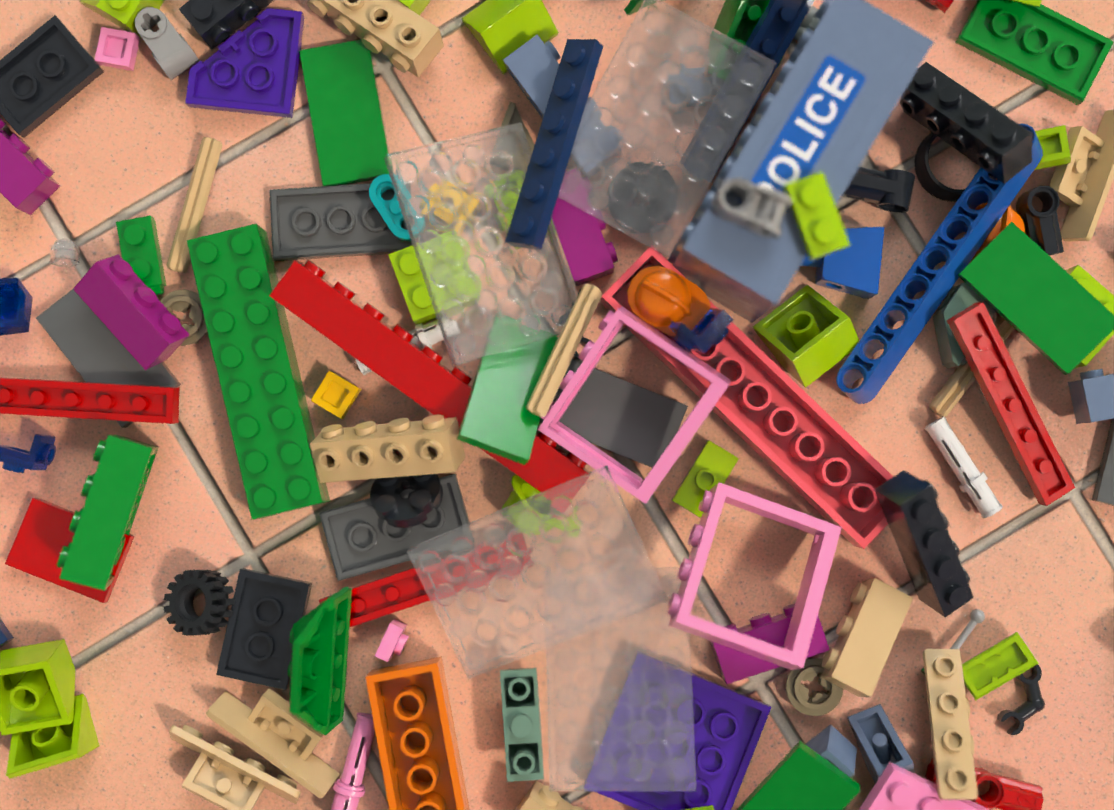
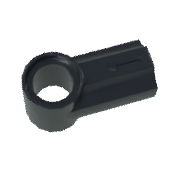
M859 167L842 197L875 203L878 208L889 212H908L915 175L904 170L889 169L882 172Z
M1038 186L1018 197L1016 211L1023 219L1025 234L1049 256L1063 253L1064 249L1057 217L1060 198L1052 187ZM1033 196L1041 199L1043 203L1041 212L1033 208Z

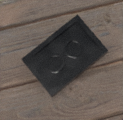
M56 15L0 60V113L17 134L23 138L104 72Z
M246 568L240 569L234 593L235 605L231 606V610L234 612L228 620L229 623L227 624L216 675L287 690L290 686L288 666L291 661L292 644L289 640L293 624L306 614L312 583Z

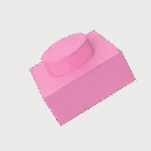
M101 27L94 61L102 66L134 71L140 37L133 32Z
M396 619L389 624L375 657L388 662L394 654L401 655L409 636L403 634L407 624Z

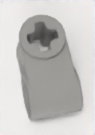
M147 7L137 14L135 18L137 32L152 51L151 54L170 80H173L200 61L183 36L178 34L164 13L159 9ZM155 25L159 27L157 32L152 30V27Z
M733 178L723 183L712 198V208L714 213L722 220L748 228L758 235L778 239L782 233V230L779 228L786 208L791 207L793 199L783 192L764 188L740 178ZM731 191L738 194L741 199V207L736 209L728 206L724 199V193Z

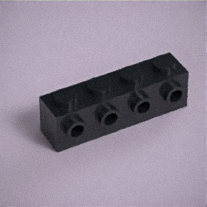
M189 0L179 10L213 50L244 24L252 20L274 0Z
M925 62L917 69L901 96L900 105L903 112L1003 184L1032 162V133L928 62Z
M903 470L874 489L918 598L945 618L972 600L974 597L968 584L971 581L970 576L960 563L958 558L960 550L950 537L947 529L949 522L940 511L936 500L938 499V493L929 481H922Z

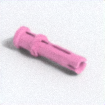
M357 713V720L342 776L333 785L335 795L331 810H343L344 805V810H357L359 799L365 794V786L362 784L375 734L371 714ZM362 737H363V741H362L361 749H360V752H359L358 760H357V763L355 764L356 758H357V754H358V750H359L360 743H361V739H362Z

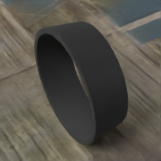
M931 132L922 140L915 154L914 167L917 179L921 186L935 198L956 202L965 189H952L943 185L935 178L930 169L928 160L929 149L937 135Z

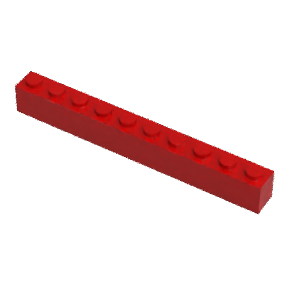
M307 260L305 265L302 262L294 261L269 296L433 415H442L444 418L457 417L460 429L472 386L469 384L472 378L456 366L452 371L440 363L443 357L427 345L423 350L411 342L414 336L400 325L396 324L394 328H391L384 323L382 319L385 315L371 304L366 303L362 307L352 299L355 293L339 281L333 286L323 278L326 272L310 260ZM541 431L539 434L536 433L529 461L525 465L483 450L563 509H566L590 476L589 471L585 468L587 463L571 452L568 455L563 453L556 447L558 443Z

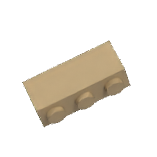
M876 578L858 583L850 597V602L853 603L850 612L841 618L837 626L836 634L839 637L834 648H829L830 651L826 652L822 660L821 666L825 669L821 678L858 697H872L913 597Z

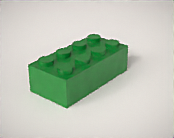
M108 435L107 440L99 441L93 461L99 462L96 472L92 476H87L81 496L87 497L84 507L80 511H75L69 527V532L75 533L68 546L63 547L57 562V567L62 568L60 579L103 591L113 583L115 577L111 575L113 566L117 565L126 540L124 534H130L159 447L120 435Z

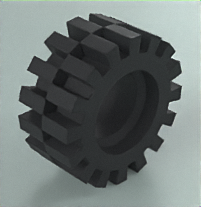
M211 570L183 571V574H178L174 577L176 582H170L167 587L172 593L164 595V600L169 601V606H164V613H171L167 621L169 624H175L173 629L176 632H182V635L186 636L209 635L210 633L219 632V627H225L229 623L224 617H232L234 611L229 610L228 606L235 605V598H229L228 594L234 591L232 586H225L229 582L226 577H220L221 573ZM198 589H201L205 596V608L201 616L196 614L193 606L194 596Z

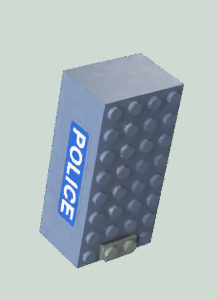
M824 0L819 9L814 6L810 8L793 38L799 41L668 259L682 275L700 287L709 298L751 323L777 305L806 257L807 252L790 207L786 208L779 227L782 230L780 238H768L758 235L748 228L719 218L712 208L714 194L723 183L733 178H740L761 187L785 193L783 187L786 184L823 172L834 203L837 205L934 43L931 39L865 0ZM731 191L724 193V199L728 206L736 209L741 207V199L738 194Z

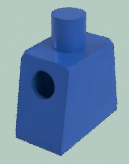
M885 227L846 228L844 230L850 246L811 261L807 254L800 266L816 267L815 284L870 299L878 294Z

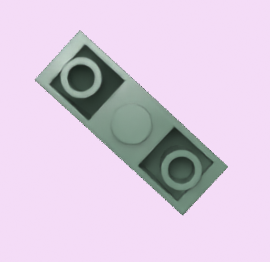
M965 282L951 288L932 316L941 362L946 368L967 363L947 322L948 319L976 302H984L993 323H995V319L992 316L996 311Z
M537 669L500 670L507 782L543 780L542 728Z

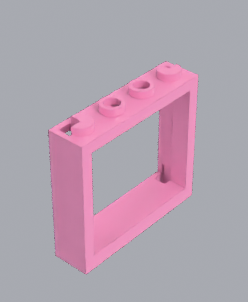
M621 307L615 313L610 310L601 321L598 328L603 332L595 343L589 340L578 356L583 362L577 371L573 372L570 370L563 378L559 386L563 392L556 402L552 401L546 416L540 417L544 421L538 430L646 504L727 389L731 380L624 307ZM624 324L711 382L645 479L636 475L560 422V419Z
M717 483L710 491L705 490L703 500L699 504L698 510L702 511L703 514L699 525L694 524L688 539V545H691L692 549L689 559H683L678 571L677 579L682 580L678 594L673 593L668 603L670 606L667 614L671 615L668 626L790 670L803 668L842 527L725 484ZM724 502L814 535L783 648L690 615Z

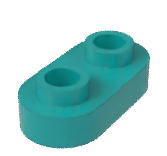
M390 174L376 177L370 184L369 197L393 235L399 240L406 242L419 238L425 229V219L402 182ZM386 190H393L395 192L391 200L383 199L382 196ZM405 219H412L414 221L411 229L405 230L401 227Z

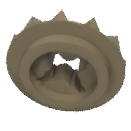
M176 290L161 299L160 302L175 317L177 315L172 313L173 310L185 313L190 309L189 317L193 319L192 322L195 325H182L189 333V337L180 346L198 343L204 335L208 334L199 294L190 290Z
M808 657L803 668L791 670L786 675L785 691L791 704L798 711L809 716H821L829 713L839 704L843 688L821 678L825 669L821 666L823 659ZM818 675V683L827 692L814 691L813 695H810L809 698V689L801 681H813Z

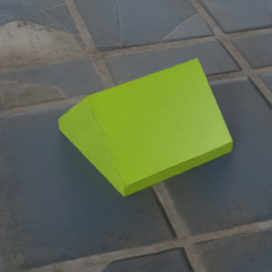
M486 0L462 18L463 23L503 75L508 72L503 59L538 34L545 44L558 35V30L542 0Z
M84 694L74 697V720L71 724L12 734L6 776L9 779L80 758L100 746L87 698Z

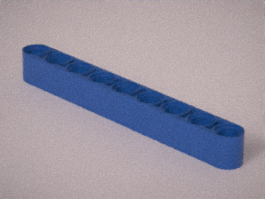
M1019 124L1032 133V162L1005 184L996 180L997 178L983 168L978 170L840 368L836 377L837 385L853 402L866 404L876 397L958 280V274L972 260L1041 161L1043 149L1034 128L1030 125ZM987 203L984 208L975 210L978 205ZM967 232L963 238L954 240L958 234ZM946 262L942 268L933 270L938 263ZM925 291L921 298L913 300L918 292ZM905 320L900 328L892 330L898 321ZM884 349L880 357L872 359L876 351ZM863 378L862 384L859 387L852 389L853 383L856 380Z

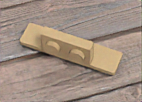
M1114 109L1104 112L1096 135L1083 126L1071 127L1068 133L1071 163L1056 166L1049 185L1058 193L1060 200L1070 206L1060 232L1061 238L1064 241H1090L1094 234L1114 179Z
M926 649L923 651V662L938 798L941 800H974L978 797L973 760L974 740L970 734V705L965 693L961 652L958 649Z
M270 688L262 695L253 710L230 693L224 692L206 712L207 717L319 798H323L339 776L335 769L312 754L324 735L319 734L291 714L289 702Z
M172 725L169 730L170 738L200 754L184 780L182 788L224 810H253L265 788L297 804L301 792L296 789L298 784L290 778L279 774L276 779L264 772L266 767L251 758H247L244 762L232 756L234 750L227 745L217 741L214 745H211L201 739L203 735L196 729L188 725H184L182 729Z

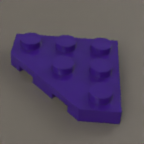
M265 9L256 16L257 20L242 32L240 30L219 45V50L204 62L200 60L189 69L185 103L191 108L293 118L304 14L301 11Z

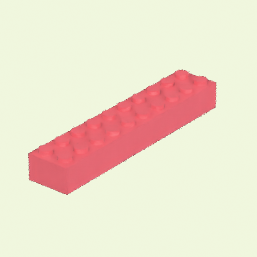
M651 245L601 296L600 303L614 313L617 309L624 307L636 315L628 303V288L631 280L639 271L648 267L662 266L675 271L683 277L685 276ZM710 300L711 315L707 326L699 334L691 338L677 339L658 330L731 380L729 386L712 410L829 523L842 527L840 533L854 547L865 549L888 525L874 489L894 476ZM624 324L699 398L703 396L711 382Z

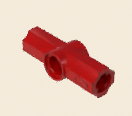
M932 758L927 766L925 778L937 784L934 758ZM975 767L977 788L985 780L990 781V788L985 794L978 795L977 799L970 801L989 809H1042L1044 798L1042 794L1043 788L1040 785L990 773L986 769Z

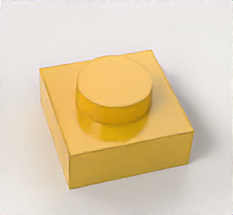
M329 370L311 401L340 419H344L361 389Z

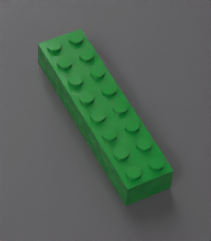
M256 223L187 240L252 520L330 502L326 482L320 483L310 443L315 439L285 308L269 296L277 286L278 278L267 232Z

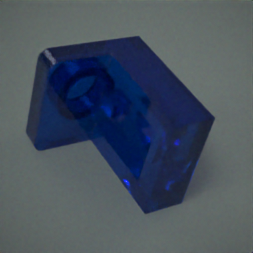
M18 278L0 279V336L29 332L33 297Z
M710 308L692 331L685 324L675 321L670 324L669 328L676 334L673 340L685 351L690 353L693 349L706 353L712 345H717L726 337L729 331L727 327L734 319L722 309Z
M36 434L30 451L10 445H0V461L3 462L2 468L17 473H24L25 469L46 470L56 454V446L54 445L56 437Z

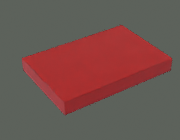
M32 498L5 564L99 602H108L135 536L124 534V537H126L119 561L117 565L113 566L111 573L115 577L113 583L105 591L60 579L62 568L57 567V562L63 547L68 546L75 533L69 532V527L75 512L40 498Z

